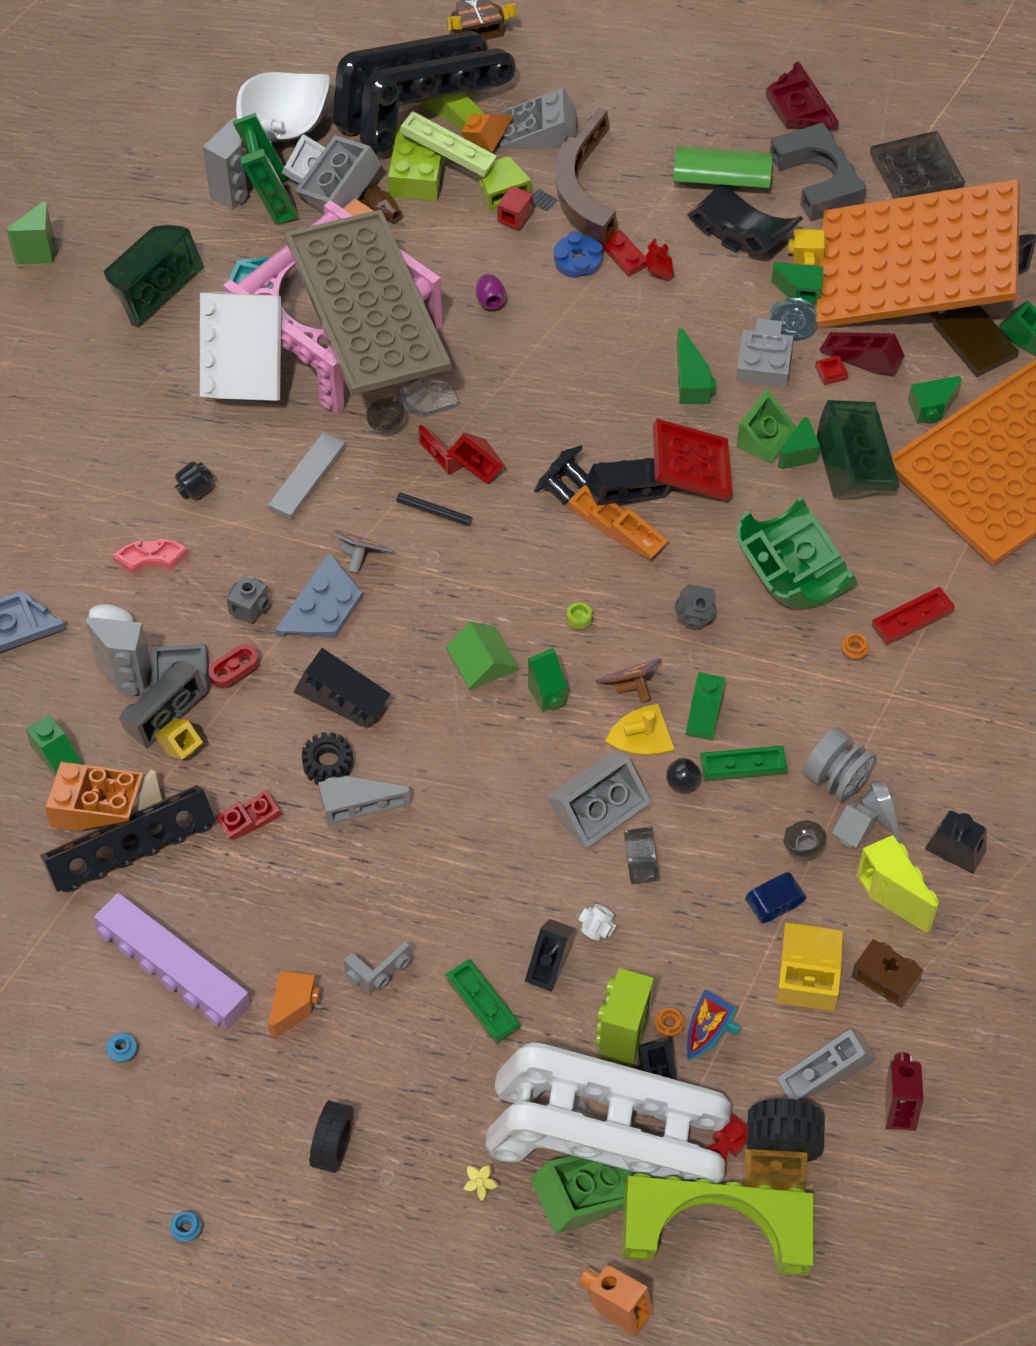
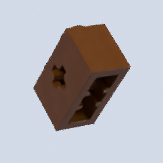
M872 939L855 963L851 977L902 1008L920 983L924 969L920 968L914 960L904 958L894 952L890 945Z

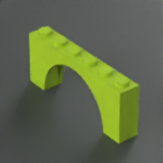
M637 1173L627 1177L623 1197L622 1259L653 1261L657 1252L659 1235L672 1218L692 1207L718 1205L740 1212L760 1228L772 1248L776 1273L807 1276L813 1267V1193H805L804 1190L799 1188H789L786 1191L774 1190L772 1186L759 1185L755 1188L743 1187L741 1183L729 1182L725 1185L712 1184V1181L706 1179L690 1182L682 1181L681 1178L675 1176L659 1179L651 1178L650 1175L644 1173Z

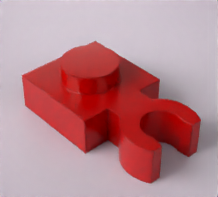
M653 239L648 245L649 252L646 254L648 272H651L654 276L669 280L674 272L672 257L666 255L668 246L664 243L660 248L657 245V240Z
M731 1113L730 1122L722 1130L715 1131L712 1135V1140L717 1144H711L706 1149L718 1154L720 1153L725 1163L728 1153L737 1157L746 1146L747 1124Z

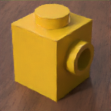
M175 718L154 734L167 755L177 759L189 757L203 743L190 722L184 719Z

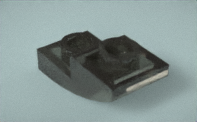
M652 826L625 830L624 838L631 885L660 880Z

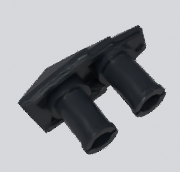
M580 445L561 451L547 472L539 479L533 492L538 493L543 488L548 489L563 505L574 495V492L559 478L560 474L565 473L579 489L586 485L585 480L588 474L576 463V457L582 451L583 446Z

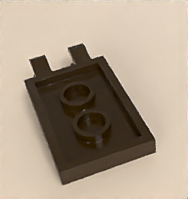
M980 305L956 308L951 312L947 310L930 312L935 318L934 328L976 377L1018 358L1019 350Z

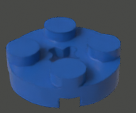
M577 231L570 232L567 237L562 238L554 247L555 266L560 273L568 277L579 278V275L583 274L591 276L601 267L602 245L595 239L581 235ZM574 254H581L583 257L578 256L574 258Z

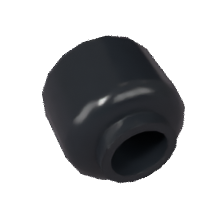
M191 461L175 474V480L178 484L174 487L184 499L189 496L191 499L197 500L213 487L212 479L214 476L202 462L197 464Z

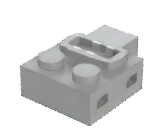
M757 318L756 331L743 329L736 381L786 387L793 336L781 334L782 321Z

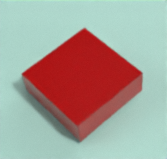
M840 355L816 361L815 368L823 385L848 380V372Z

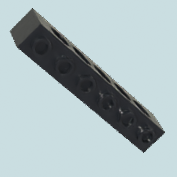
M195 785L131 814L129 821L101 827L45 852L40 857L57 892L61 890L68 892L78 887V883L88 878L89 880L100 878L105 874L106 870L112 867L121 868L132 862L131 859L141 854L142 856L151 855L158 850L157 847L166 843H177L184 839L183 835L192 831L195 833L204 831L216 819L204 790L199 785ZM181 811H187V819L184 822L177 823V814ZM154 823H162L159 833L150 834V827ZM130 834L136 836L135 842L132 845L123 846L126 836ZM103 846H108V855L104 858H97V851ZM74 859H83V864L79 869H70V863Z

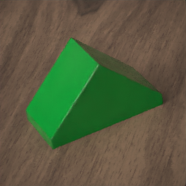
M803 417L781 449L778 462L779 468L786 469L818 461L820 445L809 418Z

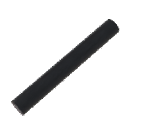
M401 492L397 495L396 502L468 527L472 523V516Z

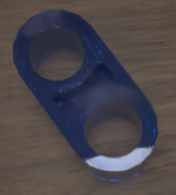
M786 872L751 890L746 895L745 901L760 923L764 924L797 908L806 900L807 896L790 872Z

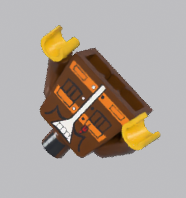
M490 0L458 1L456 3V11L452 12L450 17L447 18L448 31L455 32L458 30V33L475 31L486 40L502 37L503 21L518 16L516 5L510 3L500 7Z

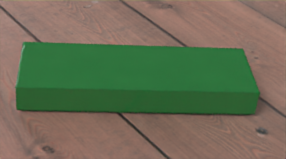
M783 745L700 753L704 782L787 774L788 770Z
M470 959L445 974L446 980L495 1044H498L520 1029V1023Z

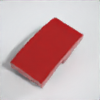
M266 789L243 805L240 801L236 802L218 814L216 818L231 840L248 834L283 814Z

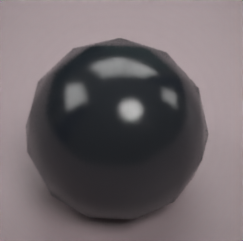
M678 758L670 763L667 768L666 780L669 787L674 791L689 793L695 790L701 782V772L692 760Z

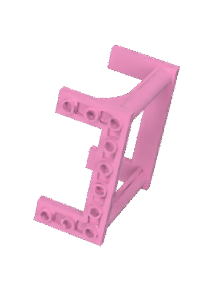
M330 200L324 205V215L311 226L353 215ZM284 246L238 284L232 280L226 282L223 285L224 292L279 296L283 279L296 266L288 246ZM400 249L434 327L438 331L442 328L441 277ZM273 285V288L269 289L268 286ZM281 305L282 347L286 350L290 349L298 355L302 362L309 363L316 369L319 402L325 409H330L338 415L345 409L343 389L346 382L331 347L329 346L324 349L317 343L319 339L327 338L324 330L298 323L285 312Z

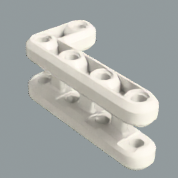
M542 1043L525 1044L497 1072L494 1086L495 1092L500 1099L513 1103L487 1131L485 1147L490 1155L497 1160L519 1162L535 1148H546L625 1170L648 1174L659 1179L675 1176L681 1178L682 1181L690 1182L706 1179L712 1181V1184H720L724 1179L726 1163L720 1153L718 1154L711 1150L700 1148L699 1145L688 1143L690 1126L715 1132L722 1130L730 1122L732 1105L727 1097L720 1092ZM545 1090H551L549 1105L544 1106L532 1103ZM579 1095L597 1100L598 1103L609 1105L607 1120L603 1122L574 1112V1097ZM632 1112H642L666 1121L664 1136L651 1135L641 1132L640 1129L630 1127Z

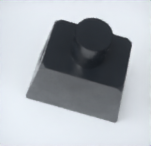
M949 810L937 826L925 850L974 874L986 853L987 829L973 821L969 814H959Z

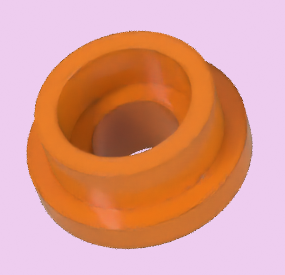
M852 633L844 638L841 649L846 657L861 659L867 655L869 644L863 635Z
M665 1008L658 1012L655 1017V1028L661 1035L675 1037L683 1031L685 1021L683 1015L678 1010ZM666 1021H672L675 1025L673 1027H668L664 1023Z

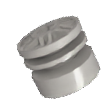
M836 727L830 730L813 749L804 765L803 774L818 786L828 781L826 791L830 795L836 793V799L844 803L852 798L865 784L876 764L877 755L871 750L866 751L865 746L862 744L851 749L854 741L853 738Z

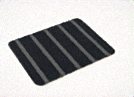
M541 189L533 194V204L545 211L557 202L556 198Z

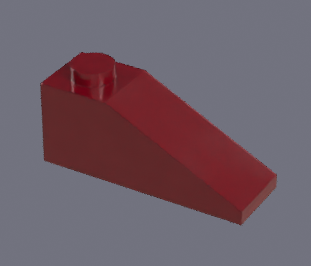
M830 332L820 348L821 353L830 357L840 355L843 362L872 373L895 374L905 357L896 335L891 333Z

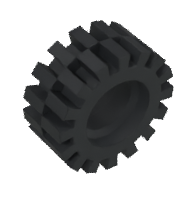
M322 732L321 738H318L316 734L312 736L313 742L309 739L306 741V747L302 748L301 756L304 773L307 774V778L310 781L314 779L315 784L319 785V782L331 777L340 778L346 776V774L350 776L352 772L351 767L353 768L352 749L348 741L344 742L343 736L339 735L336 739V733L331 732L330 737H326V732ZM324 753H333L338 756V761L332 765L324 766L318 764L317 758Z

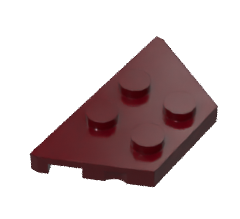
M799 61L793 64L791 71L788 73L784 72L778 81L773 82L766 88V97L786 127L807 128L824 123L827 129H838V119Z

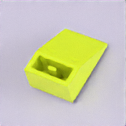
M894 835L863 848L856 876L870 898L925 933L930 932L938 908V899L936 894L926 887L919 868L913 866L908 859V852L902 843H898Z

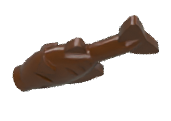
M377 185L372 189L368 187L362 192L364 199L360 201L373 211L381 209L385 219L393 223L401 218L402 211L398 209L395 199L389 192L382 191Z

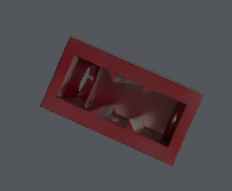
M898 1053L894 1056V1060L890 1062L886 1079L885 1129L916 1131L924 1100L922 1065L919 1062H912L910 1054Z

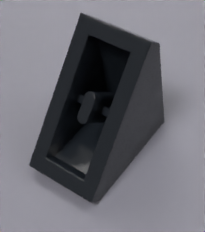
M668 1037L639 1045L637 1058L639 1070L677 1080Z

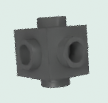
M243 575L238 583L232 585L229 591V596L227 597L229 614L253 624L260 612H264L269 605L270 599L268 597L267 585L259 579H251Z
M688 584L680 591V597L677 598L675 603V613H678L677 622L684 623L688 628L699 629L712 620L716 612V605L713 604L714 589Z

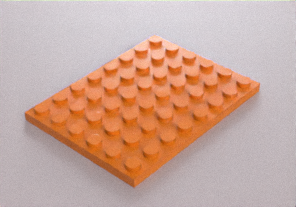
M1018 179L824 211L822 230H824L825 249L823 258L820 259V266L823 267L821 296L820 299H817V327L824 328L1018 300L1020 184Z
M1036 359L888 457L885 462V466L992 566L1036 537Z

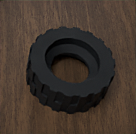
M330 1100L325 1103L312 1139L309 1165L311 1167L331 1173L337 1172L350 1139L354 1119V1109L352 1106Z

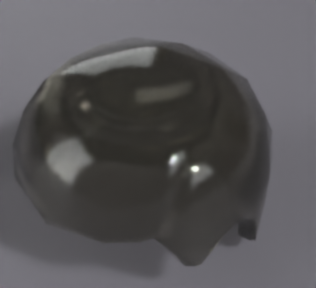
M393 396L373 402L367 410V422L379 434L390 435L400 430L405 423L406 413L402 402H399Z
M810 820L797 821L792 826L786 828L783 843L792 858L799 861H812L824 852L827 835L818 823Z

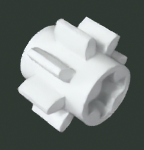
M595 904L593 908H585L578 919L583 922L581 931L589 938L597 941L601 937H610L617 926L612 922L614 914L608 908L599 904Z

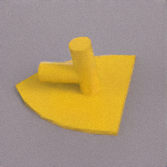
M659 704L642 707L622 717L612 727L605 739V743L631 754L655 755L674 751V746Z

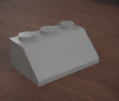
M234 117L203 146L210 198L231 210H234L240 203H243L248 196L245 169L240 159L243 156L241 139L232 122L237 120Z
M334 135L295 192L323 214L324 205L330 200L344 208L352 200L359 198L382 164L370 146Z
M87 617L86 625L99 670L119 693L130 696L142 695L148 686L152 669L142 623Z
M613 751L546 797L560 823L586 849L651 803L628 755Z

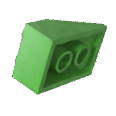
M572 1155L547 1161L530 1180L555 1234L581 1228L623 1210L624 1185L627 1177L633 1176L634 1173L633 1171Z

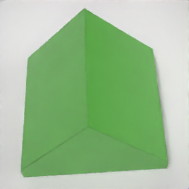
M42 201L6 228L14 262L17 264L53 263L54 234L47 203Z
M768 389L764 390L739 424L736 447L769 463L779 453L796 429V426Z
M470 621L446 646L447 652L469 690L519 670L517 663L495 626Z

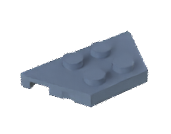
M327 554L276 628L277 636L285 637V633L301 634V637L305 638L315 636L336 638L362 600V592L332 555Z
M24 591L0 598V652L65 629L63 621L59 617L57 619L53 617L44 606L34 602Z

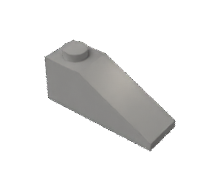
M349 776L331 777L318 783L320 798L328 825L410 805L408 786Z
M850 1028L777 1079L789 1099L803 1100L855 1075L877 1059L862 1034Z

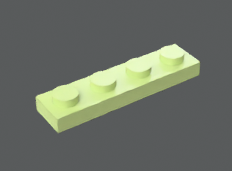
M413 111L401 125L400 133L482 177H485L496 161V155Z

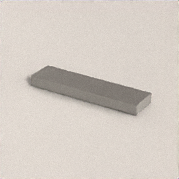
M323 432L268 504L269 510L292 520L346 448L345 441Z

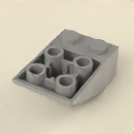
M563 87L500 111V114H511L513 117L500 138V147L502 149L557 148L561 146L567 136L575 138L577 135L576 105Z

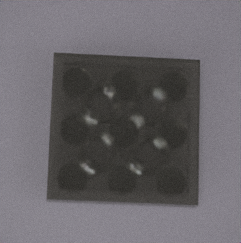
M938 131L871 146L870 155L894 199L964 188L965 180Z

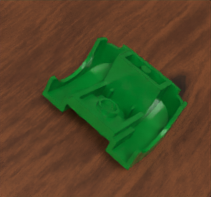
M802 496L786 512L776 518L758 521L749 510L739 518L740 522L737 527V535L735 536L742 551L767 590L777 601L785 606L795 609L818 607L858 584L853 572H850L841 554L815 515L811 513Z

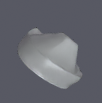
M870 782L872 789L861 798L863 805L879 813L877 821L894 832L898 842L901 841L893 802L886 782Z

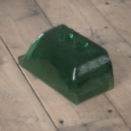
M161 225L149 229L104 270V275L113 294L124 307L131 325L139 328L201 271L204 266L188 228L175 225Z
M828 400L819 420L817 440L820 445L833 497H855L874 494L880 491H896L900 483L876 402Z

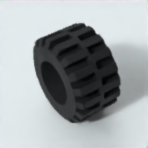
M777 1098L758 1102L748 1110L746 1148L754 1157L776 1164H801L816 1160L824 1152L825 1114L819 1107L796 1099Z

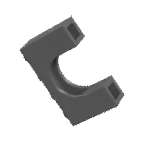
M824 123L771 138L770 153H772V160L779 172L803 164H817L827 168L833 174V177L826 181L802 188L800 205L810 221L823 218L824 211L828 209L863 204L864 195L867 192L866 185L863 180L859 179L853 164L848 162L844 150L837 145L833 133L828 131Z

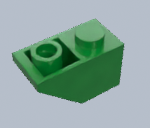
M774 262L771 282L793 303L817 305V299H820L822 290L823 267Z

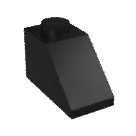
M551 919L540 928L524 982L551 992L553 991L569 955L576 928Z

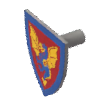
M338 529L334 530V535L347 541L341 544L340 550L352 556L348 567L349 571L358 573L366 547L393 552L392 549L371 540Z

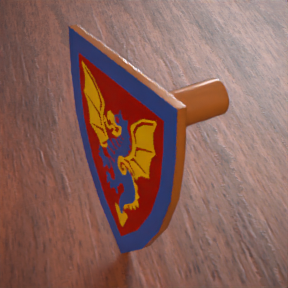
M661 658L622 669L595 681L596 683H608L625 680L615 683V689L618 694L636 689L640 702L648 701L651 698L643 675L660 663Z

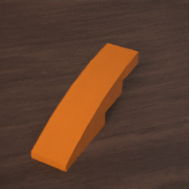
M586 485L567 503V507L605 535L649 559H652L669 541L629 507L624 511L616 503L596 505Z

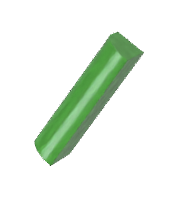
M676 146L673 181L770 188L772 153Z

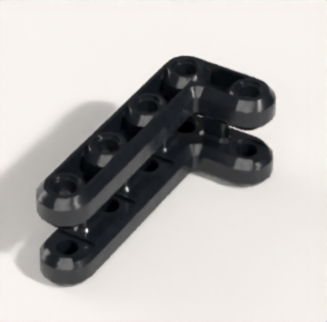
M475 31L459 32L350 52L341 58L337 66L333 122L338 129L346 134L353 135L360 132V142L370 146L375 154H380L387 151L395 141L398 110L401 105L502 86L508 83L515 74V59L503 49L488 50L486 39Z

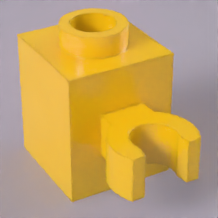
M794 229L793 239L788 240V254H792V264L820 265V259L823 258L825 249L824 230Z

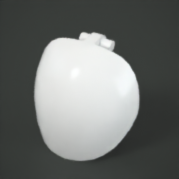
M285 72L258 74L248 79L239 90L236 105L237 119L256 113L270 140L288 141L299 138L302 134L306 135L318 125L327 108L330 86L329 75Z

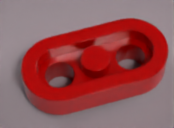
M242 644L215 660L208 669L211 683L216 687L226 688L255 670L259 664L257 650L251 645ZM243 660H249L247 663H242Z

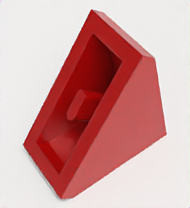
M463 433L447 451L450 456L487 485L504 467V463L487 440L471 434Z

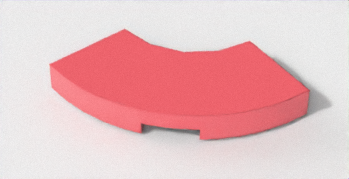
M158 539V541L141 542L140 540L124 546L112 556L116 563L134 574L138 570L149 566H162L172 570L189 552L188 548L180 543Z

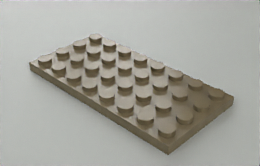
M381 209L285 232L286 244L351 395L451 370L449 357Z

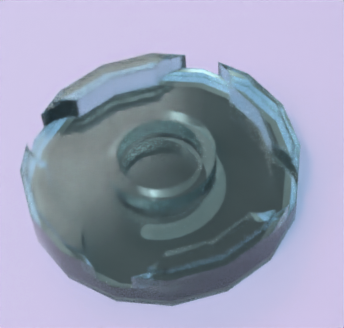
M786 298V301L775 303L770 310L769 320L782 321L781 334L792 335L795 342L808 339L818 329V313H816L814 306L804 299Z

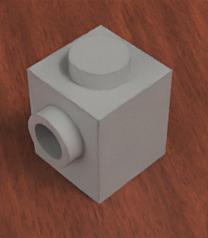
M854 800L846 805L832 834L839 837L838 841L841 844L853 848V846L857 848L865 843L879 813Z

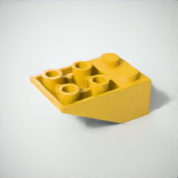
M785 922L776 1003L835 1011L841 975L842 930Z

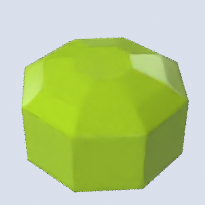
M575 602L567 608L566 622L573 629H585L591 624L592 609L586 603Z

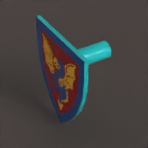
M706 989L695 1008L688 1030L687 1058L689 1061L702 1055L710 1047L714 1049L724 1031L733 1035H737L740 1031V1025L731 1021L737 1008Z

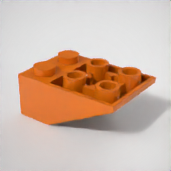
M61 762L45 806L50 827L80 831L129 821L144 774L142 772Z

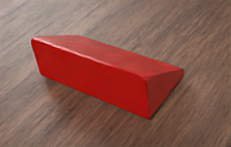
M423 425L419 426V443L449 475L464 467L447 453L449 448L433 431Z

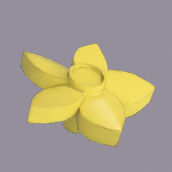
M491 1165L481 1169L467 1166V1174L471 1180L466 1183L463 1189L467 1191L477 1189L478 1197L481 1201H484L487 1196V1189H494L499 1186L495 1180L489 1178L492 1174Z

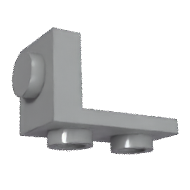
M407 941L404 942L373 971L354 953H351L344 959L345 977L352 985H359L371 995L376 989L380 990L385 987L390 980V976L397 970H403L410 963L412 956L411 945Z

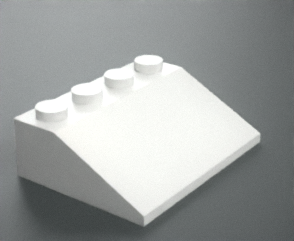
M232 292L200 293V396L224 399L280 400L281 296Z

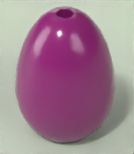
M484 274L477 281L476 298L480 305L486 309L494 310L499 308L505 301V287L495 275Z

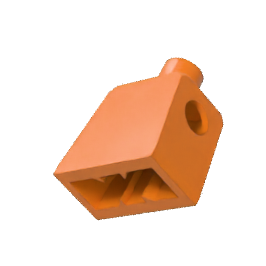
M605 1266L600 1274L591 1268H587L582 1274L579 1284L589 1290L593 1307L630 1335L636 1337L653 1314L648 1287L611 1266Z

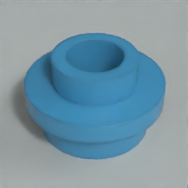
M119 1033L109 1039L106 1050L108 1056L113 1061L124 1063L134 1057L137 1045L131 1035ZM126 1044L124 1049H116L117 1045Z
M190 1211L178 1213L170 1223L172 1236L182 1243L195 1240L202 1228L199 1217ZM184 1224L192 1226L188 1232L181 1231V1227Z

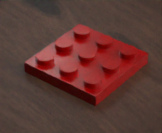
M656 418L653 424L655 481L728 501L732 495L728 438Z

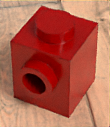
M511 186L497 205V221L519 230L533 211V194Z

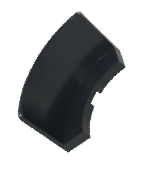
M722 184L715 188L687 214L691 221L708 237L712 234L721 240V246L735 252L739 249L747 251L748 255H759L768 252L803 220L802 216L778 218L765 214L745 202L729 185Z

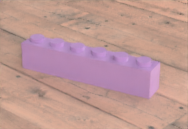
M117 893L94 916L97 926L96 932L106 942L111 940L117 944L118 950L129 959L131 957L135 958L139 962V966L147 974L152 975L154 973L160 978L161 983L166 989L171 992L176 990L180 993L182 999L189 1007L193 1009L198 1007L204 1012L205 1018L214 1026L219 1024L228 1030L251 1005L249 994L245 989L120 893Z

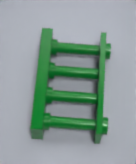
M256 113L232 121L249 153L240 157L241 164L275 225L298 218L297 210L282 184V181L290 178L282 174L284 165Z

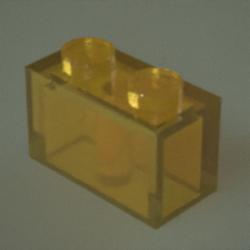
M745 1149L742 1162L743 1187L755 1188L759 1185L772 1186L774 1190L786 1191L789 1188H799L805 1192L807 1185V1153Z

